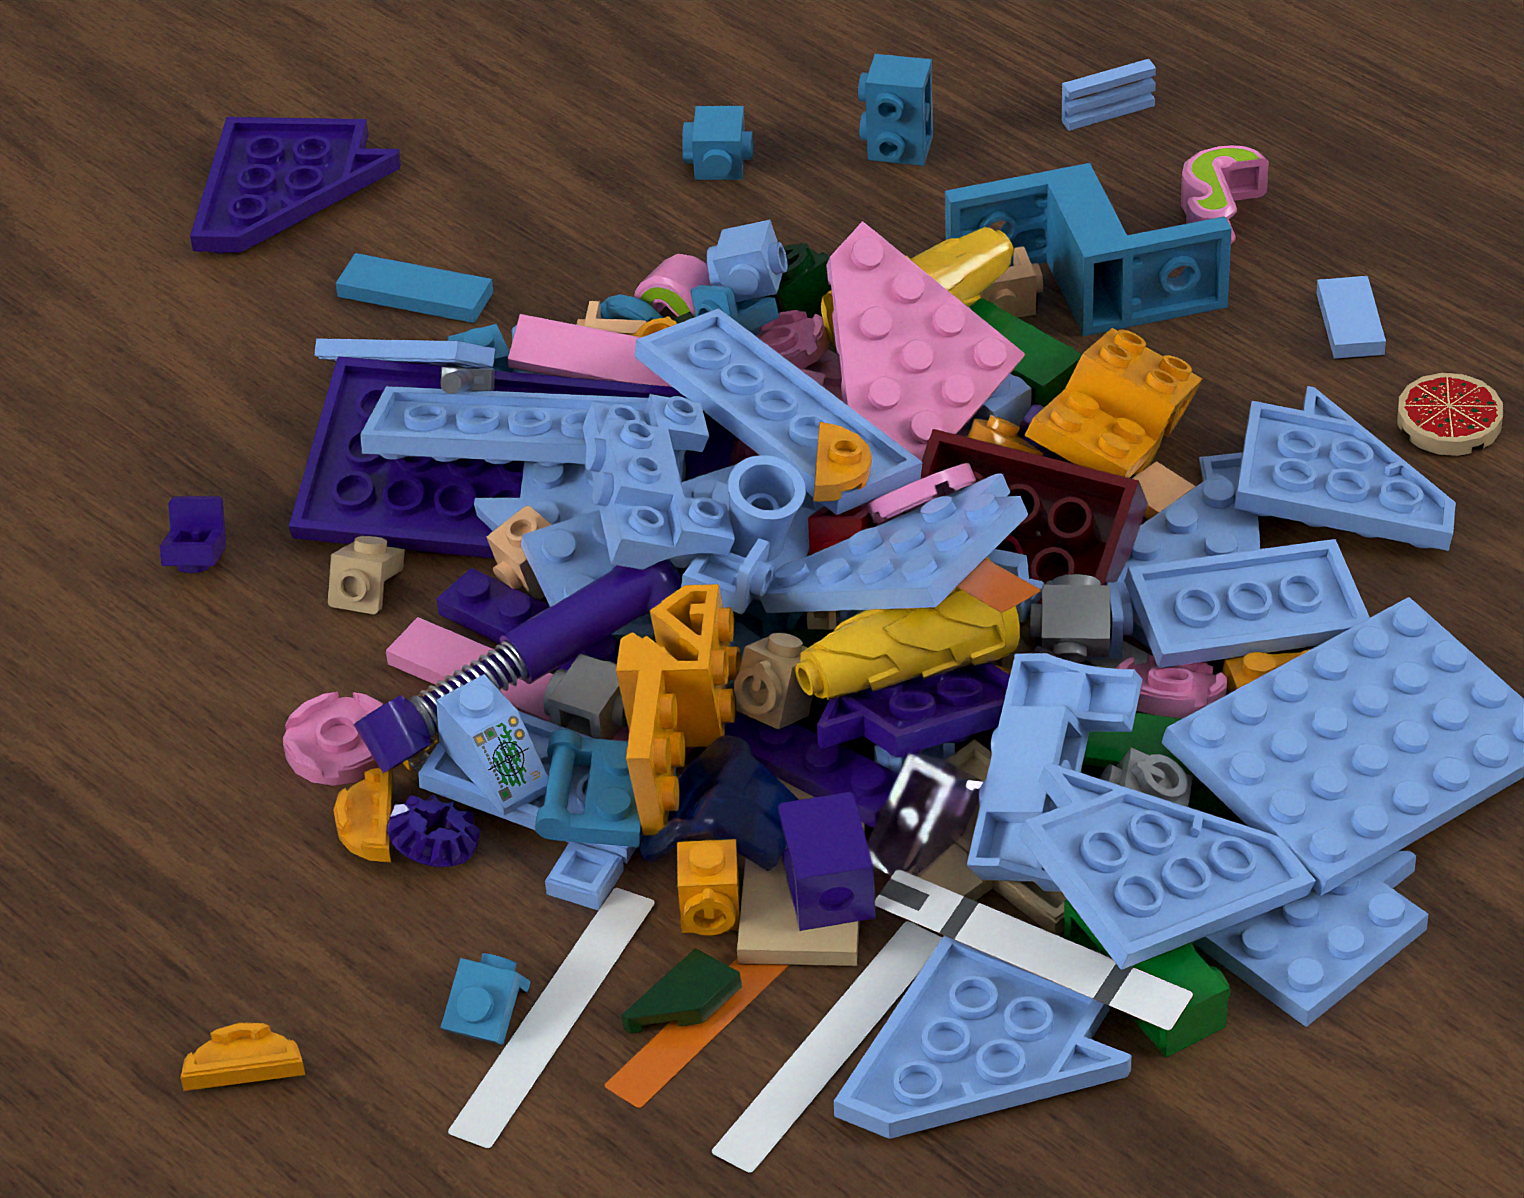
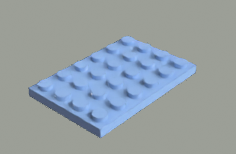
M1408 597L1166 727L1162 744L1248 827L1279 836L1316 880L1312 888L1322 896L1524 778V699L1416 602Z

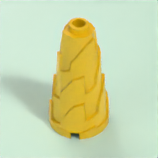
M984 227L960 238H949L910 260L967 307H970L981 299L980 294L989 288L994 281L1009 269L1011 258L1014 255V248L1005 233L1000 230L994 231L991 228ZM831 289L822 297L821 313L828 336L835 348L836 342L832 317L834 305Z
M956 587L937 607L864 610L839 623L833 632L802 651L800 662L795 666L796 677L807 695L814 694L818 698L830 700L868 688L876 691L922 676L923 680L971 664L975 666L996 661L1008 656L1017 649L1020 639L1017 609L1014 606L1005 612H999Z

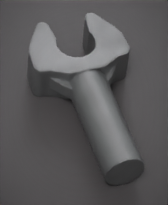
M441 367V389L448 394L465 390H494L495 369Z

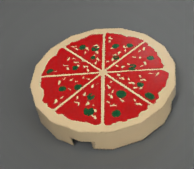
M1438 373L1423 376L1407 385L1399 396L1397 425L1401 432L1404 429L1410 435L1409 441L1420 449L1438 455L1460 456L1472 453V447L1484 443V449L1492 444L1501 432L1503 402L1494 389L1479 379L1455 373Z

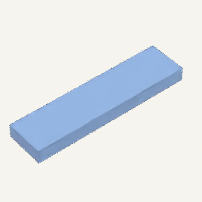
M316 338L314 356L320 360L336 362L338 356L479 369L493 367L495 348L460 341Z

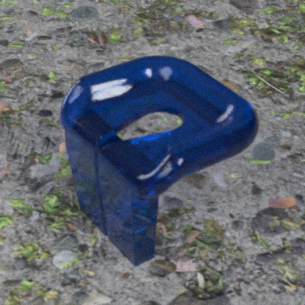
M730 735L718 737L678 778V810L669 811L668 823L655 835L644 836L640 845V854L645 861L657 862L670 853L677 846V842H682L685 838L710 834L717 840L736 839L737 852L766 871H770L777 865L787 846L778 806L781 803L799 799L762 763L753 757L752 748L744 739Z

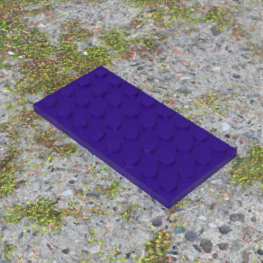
M338 356L289 523V529L294 539L350 544L355 541L356 537L373 536L387 540V547L495 558L486 537L493 531L477 517L474 501L475 498H520L524 461L491 464L484 459L460 458L455 461L441 462L426 456L386 459L380 456V454H362L360 434L386 386L441 389V367L447 366ZM495 371L493 390L502 392L649 398V395L653 394L664 397L680 396L686 398L670 386ZM704 411L709 438L703 452L685 451V481L734 464L739 439Z

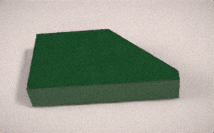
M695 948L621 1015L624 1030L629 1033L643 1032V1028L646 1025L677 1021L678 1027L704 1023L742 988L740 972Z

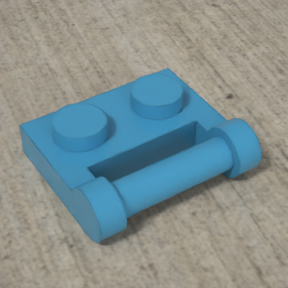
M558 729L550 734L547 754L551 758L545 803L538 810L535 822V830L541 837L557 841L640 847L642 829L626 761L628 741L582 738L579 733L569 729ZM574 765L590 766L583 814H574L567 810Z

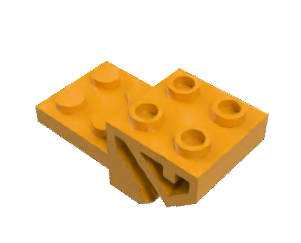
M1111 328L1082 354L1065 390L1033 417L1024 436L1076 465L1130 478L1133 474L1137 475L1150 466L1161 445L1163 436H1170L1189 406L1203 378L1192 373L1191 366L1182 359L1171 355L1163 357L1145 347V340L1137 334L1128 330L1117 331Z
M719 584L684 585L652 608L650 615L656 643L648 636L641 638L634 632L620 640L616 674L629 728L626 761L643 835H666L669 811L678 810L679 782L677 776H674L675 767L684 766L685 747L723 746L726 723L735 722L736 697L734 689H730L731 681L736 679L740 671L741 654L739 646H730L734 636L733 610L731 607L723 608Z

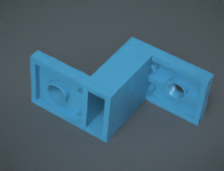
M1090 163L945 191L946 240L949 238H960L984 227L988 228L998 221H1006L1000 231L1007 235L1013 248L1024 246L1031 264H1048L1082 336L1107 332L1111 328L1117 330L1228 308L1232 228L1225 216L1127 235ZM1013 257L1011 258L1010 266H1013ZM1187 266L1183 269L1180 276L1168 278L1170 272L1175 268Z

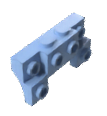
M653 394L649 395L643 411L633 409L624 404L609 405L592 402L582 426L587 447L585 465L587 470L592 471L594 481L593 503L599 505L611 564L644 570L660 561L680 555L709 553L728 556L735 537L727 505L717 503L708 498L694 499L684 497L673 451L690 450L703 452L709 438V433L701 403L692 402L680 396L664 397Z
M1047 653L1015 654L999 726L994 730L991 738L992 756L987 778L983 781L979 790L980 808L967 861V866L981 880L1034 881L1043 891L1061 892L1019 837V833L1025 820L1058 808L1038 782L1044 766L1052 763L1081 773L1089 731L1132 732L1143 681L1134 669L1089 666L1064 660Z

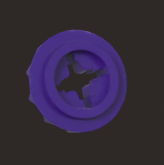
M434 794L426 801L417 796L410 795L405 804H395L387 825L388 836L392 844L403 855L418 863L434 867H451L469 860L476 852L481 832L478 827L473 825V813L458 811L455 800L449 803L439 802ZM433 825L440 827L436 831H431L429 835L425 834L427 828H431Z

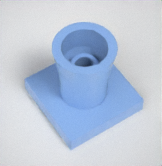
M752 456L742 460L732 469L728 478V484L719 481L715 482L710 499L727 505L735 537L730 550L731 553L746 558L759 538L769 541L770 547L767 563L774 566L771 581L775 578L776 570L781 566L808 556V517L815 513L816 510L801 506L805 499L806 487L803 477L794 466L774 456ZM698 553L690 555L686 570ZM758 595L754 596L753 599L761 601Z

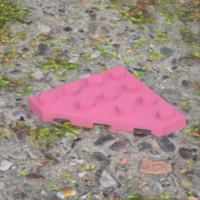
M863 221L837 248L827 262L828 283L832 288L834 305L832 317L837 354L840 355L842 372V400L846 405L922 461L932 430L936 429L958 435L1019 365L1025 353Z

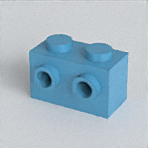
M874 54L869 72L861 73L858 86L859 101L866 102V111H863L861 115L859 135L860 140H867V158L871 161L924 166L933 139L932 59Z

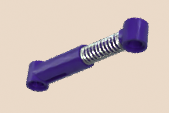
M671 559L660 561L644 570L617 565L610 572L501 635V645H496L495 651L488 650L487 656L480 655L478 661L471 660L470 666L463 665L461 671L455 670L453 676L446 675L445 681L438 680L436 686L429 685L428 691H420L419 696H412L409 700L400 695L353 725L384 774L432 744L430 742L431 736H434L435 732L438 731L436 702L438 698L483 674L488 677L499 691L501 688L508 691L509 684L517 686V679L531 684L638 617H643L650 613L652 608L681 588L682 577Z

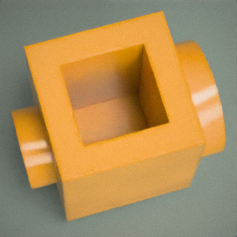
M736 839L677 842V881L682 933L713 936L726 931H739L740 887Z

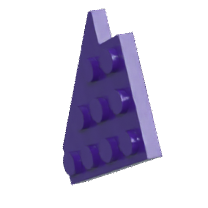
M226 117L190 235L192 249L197 252H243L400 169L399 149L365 148L369 135L367 119Z
M990 662L975 666L971 664L923 680L922 676L880 690L872 691L871 688L857 693H850L830 699L817 724L818 746L826 748L865 736L896 758H909L920 754L923 749L936 745L963 742L972 734L999 726L1010 674Z

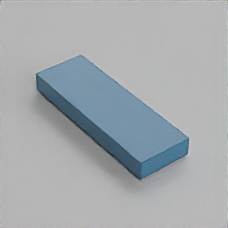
M358 253L354 254L335 283L337 296L341 298L471 323L477 321L493 294V284L490 278Z

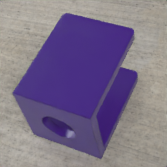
M845 792L779 804V817L787 848L782 850L781 856L799 931L874 919V870L854 794Z

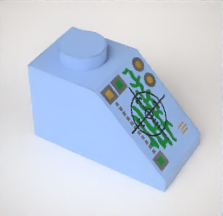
M485 674L436 700L439 744L503 816L546 793L549 777L517 709Z

